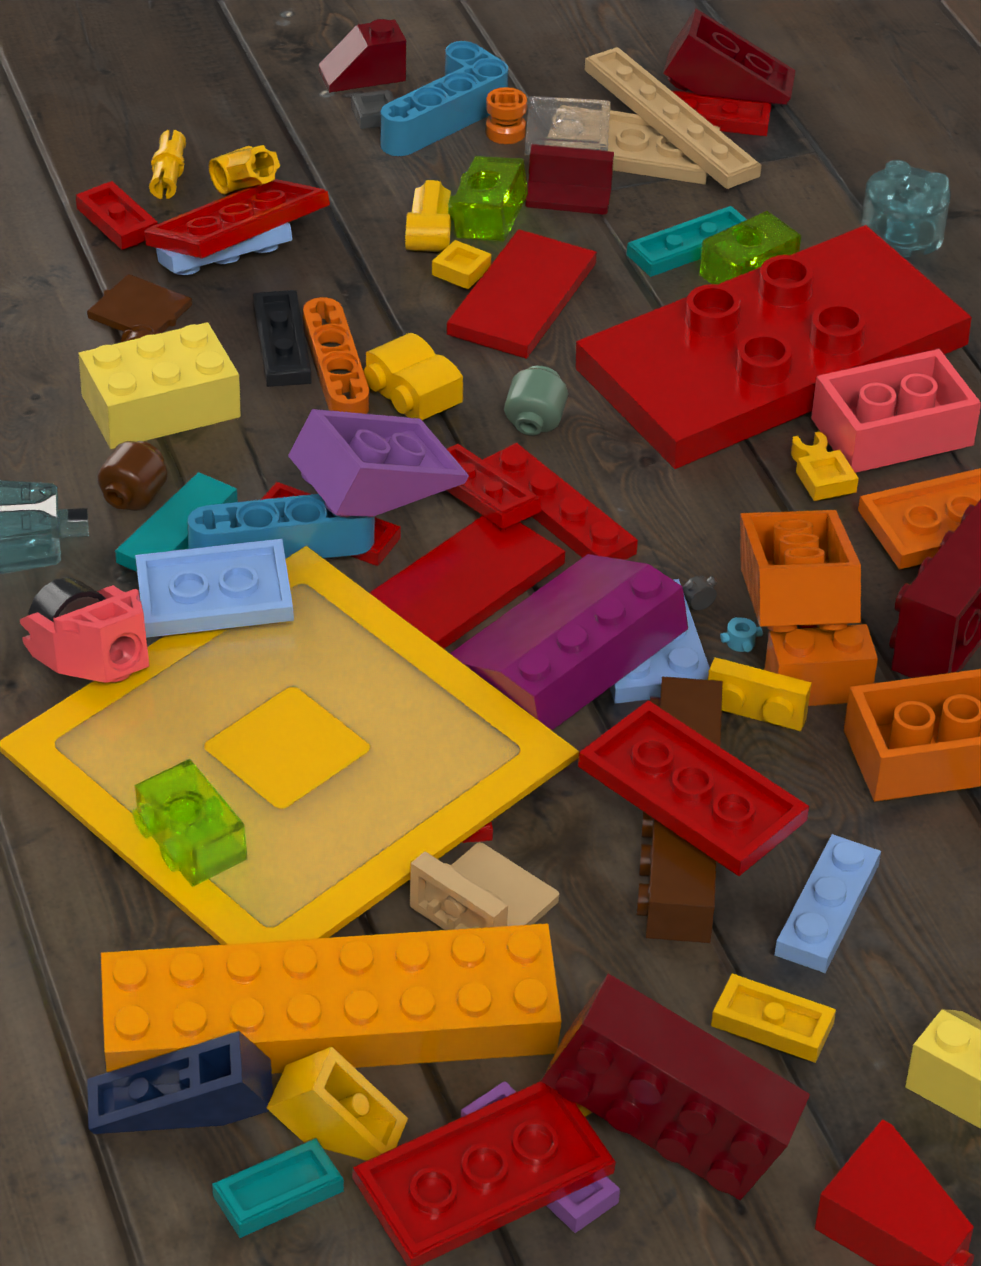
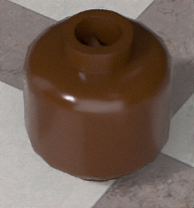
M126 441L118 444L97 473L98 485L105 500L117 509L133 511L148 507L167 480V468L161 452L145 441Z

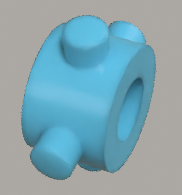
M735 617L728 623L727 632L720 634V639L722 643H727L728 647L734 651L750 652L755 646L756 637L762 636L763 631L752 620Z

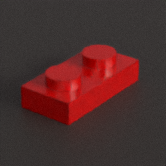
M113 181L76 194L77 209L121 250L146 241L144 231L158 224L150 214Z

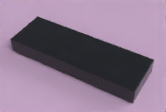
M297 291L253 293V308L267 387L311 384V367Z

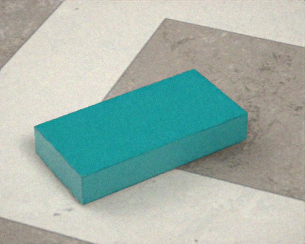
M315 1138L212 1184L214 1199L238 1237L242 1238L344 1192V1179Z

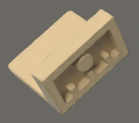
M481 842L476 843L452 865L439 861L426 851L411 862L410 907L444 930L535 924L559 902V892Z

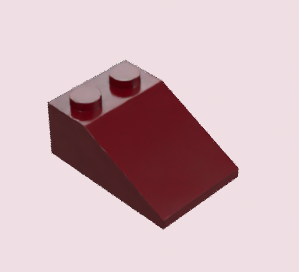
M695 8L670 47L663 74L668 76L669 82L676 88L683 91L689 89L697 95L787 105L791 99L796 70Z

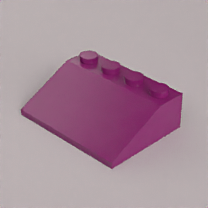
M587 554L450 654L550 730H553L688 630L683 586L650 564Z

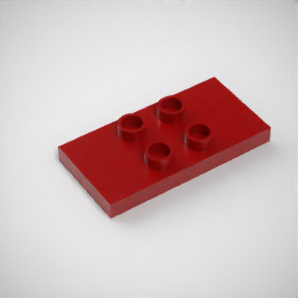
M864 225L792 255L771 257L757 269L720 284L699 286L693 289L685 298L576 341V370L674 469H677L811 412L816 377L819 375L940 349L945 355L968 345L972 317L872 229Z

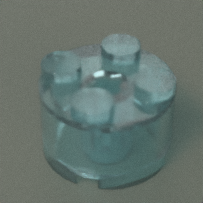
M889 161L886 163L885 169L873 174L867 181L861 226L867 225L903 257H911L913 250L925 249L924 255L934 252L941 246L944 240L951 197L949 178L942 173H931L923 169L911 167L905 161Z

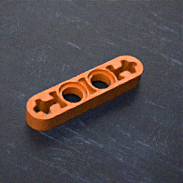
M318 297L311 299L303 306V329L329 411L367 414L369 412V387L343 308L338 301L331 298ZM322 319H325L329 324L322 325ZM338 343L341 345L335 347L323 346L322 344ZM347 370L350 372L346 374H334L330 371ZM350 392V399H347L343 393Z

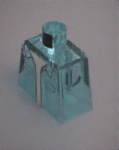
M0 480V574L57 565L61 561V538L89 536L88 508L59 509L58 487L53 483Z

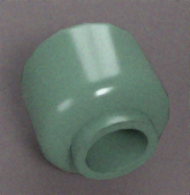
M536 365L519 371L512 379L504 405L507 419L518 431L526 435L533 436L541 432L553 431L559 426L568 397L567 386L560 378V375L549 367Z

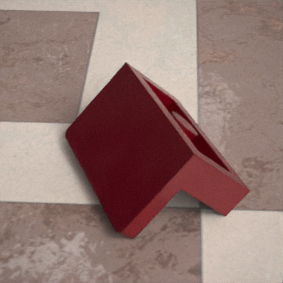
M531 144L525 206L528 208L606 215L609 209L612 190L614 152Z

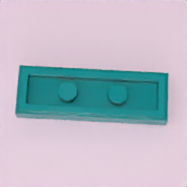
M729 206L627 243L626 255L648 276L652 277L754 240L756 227L736 209Z
M198 472L115 550L116 563L137 572L135 555L187 549L189 547L188 516L196 508L206 505L237 502V488Z

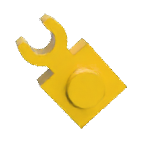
M820 431L815 432L812 446L802 443L798 436H794L792 439L791 456L797 462L796 473L813 501L857 493L858 476L841 450L827 452L828 440Z

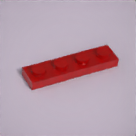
M518 443L483 459L540 497L541 512L532 517L580 557L583 558L590 554L627 560L637 554L638 539Z

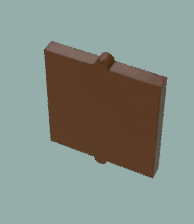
M128 274L111 290H105L104 296L87 311L89 319L122 332L128 329L132 330L133 326L137 324H145L151 326L155 332L163 333L169 326H175L176 320L192 306V298Z

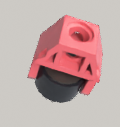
M69 577L55 579L38 592L30 606L28 616L20 619V624L30 634L22 637V640L32 657L58 674L107 683L125 680L131 673L149 667L144 614L137 589L123 592L112 585L96 591L76 579Z

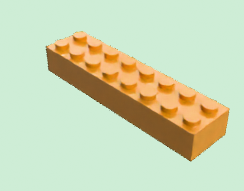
M548 923L101 953L106 1072L240 1031L271 1059L272 1074L283 1073L286 1065L331 1046L354 1068L555 1054L558 1049L562 1021Z

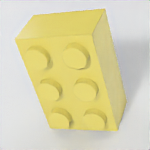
M208 322L188 325L181 329L155 335H145L138 339L113 345H102L96 349L79 352L82 397L110 449H114L118 444L126 441H147L241 417L239 373Z

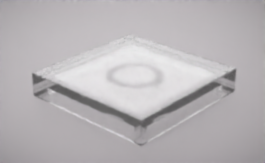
M529 96L525 155H530L531 144L608 151L610 101Z

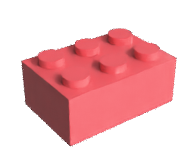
M936 349L817 376L811 419L820 432L827 437L834 451L841 450L854 472L857 473L974 446L981 402L942 351Z

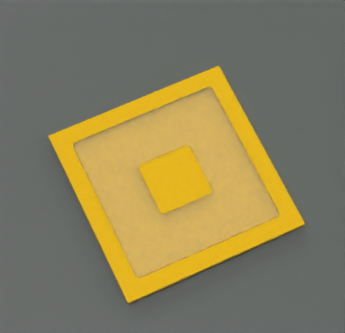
M308 546L303 547L286 558L294 621L163 636L147 647L149 667L131 673L127 679L107 683L93 681L0 740V752L221 945L331 937L409 881L411 862L426 851L436 859L441 858L579 758V751Z

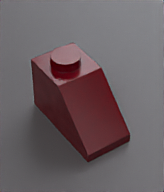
M377 19L371 23L356 25L319 63V73L329 93L406 81V38L395 19Z

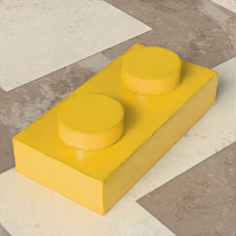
M714 657L709 669L708 680L723 681L722 711L802 731L807 719L812 682Z
M732 973L712 1012L711 1026L816 1063L833 1027L836 1009Z

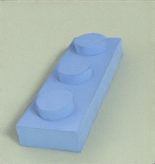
M287 222L202 259L156 248L158 262L177 275H189L198 272L200 266L213 262L217 264L235 262L240 259L239 255L253 251L256 253L272 252L279 248L278 244L292 241L293 239L291 226Z
M832 834L776 941L775 956L826 973L879 866L881 851Z

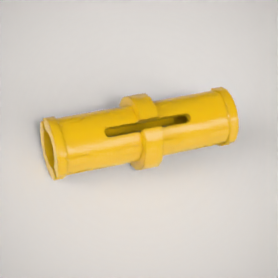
M169 130L161 134L159 149L152 157L153 176L149 189L153 196L159 199L163 198L165 188H167L166 199L174 196L177 188V179L184 171L185 163L182 155L186 146V138L177 130H173L172 140H169Z

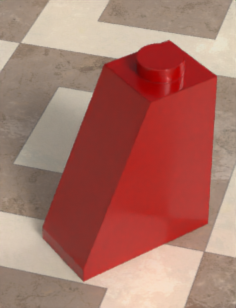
M882 1119L821 1192L815 1230L876 1266H972L974 1261V1254L969 1252L974 1226L895 1127Z

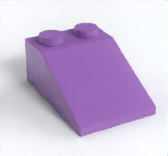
M312 409L288 454L289 458L301 471L302 478L311 484L325 501L326 508L333 514L346 518L350 516L373 517L462 485L469 477L467 472L419 418Z

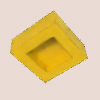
M454 240L432 261V275L456 286L469 289L490 267L491 254Z

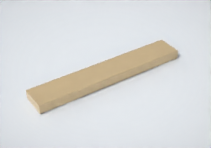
M616 47L585 58V71L723 187L729 189L760 177L761 164L620 48Z

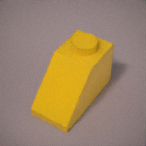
M332 1046L286 1065L266 1107L304 1143L316 1138L323 1149L366 1161L396 1148L408 1120L394 1104Z

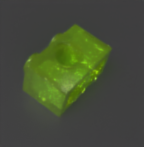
M475 156L468 171L462 174L460 186L456 194L450 197L448 203V214H451V221H454L457 238L506 240L528 195L523 158Z
M770 212L760 213L703 240L699 275L711 284H720L761 267L771 257L792 255L799 252L801 234Z
M190 758L134 785L137 808L133 809V818L139 831L145 838L153 837L159 845L162 858L168 868L173 872L179 870L192 887L248 859L244 823Z

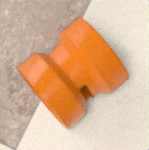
M509 87L497 88L488 93L486 110L490 116L486 120V136L491 141L499 144H514L521 141L526 134V121L522 117L526 114L527 110L526 94L521 90Z

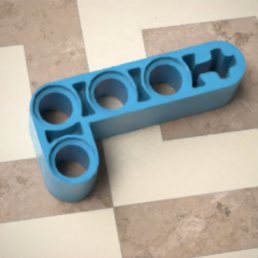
M457 41L449 44L445 49L444 77L397 98L382 107L381 149L392 156H406L489 116L490 114L486 110L487 95L494 89L508 87V65L475 43Z
M319 494L206 505L196 508L188 516L189 549L282 539L285 559L305 546H308L322 558L362 554L369 551L374 544L375 516H350L347 518L337 516L326 508L325 501Z

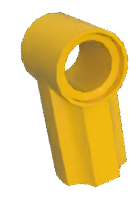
M264 145L256 147L246 146L211 159L209 162V173L217 191L225 195L241 188L265 184L275 180V173L280 167L276 152L269 151Z
M426 180L421 187L415 188L412 212L407 213L406 250L442 252L450 245L451 214H449L451 190L446 189L441 181Z

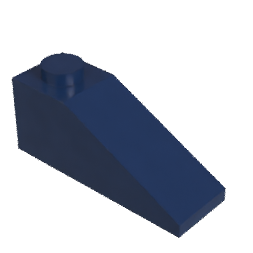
M240 1031L88 1078V1126L93 1134L223 1126L269 1112L266 1107L273 1095L271 1059Z

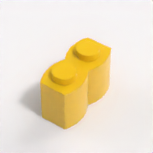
M408 333L366 352L364 375L368 386L373 391H378L385 398L391 399L395 409L399 413L405 414L408 418L424 420L463 402V375L449 359L442 355H436L430 345L420 336Z

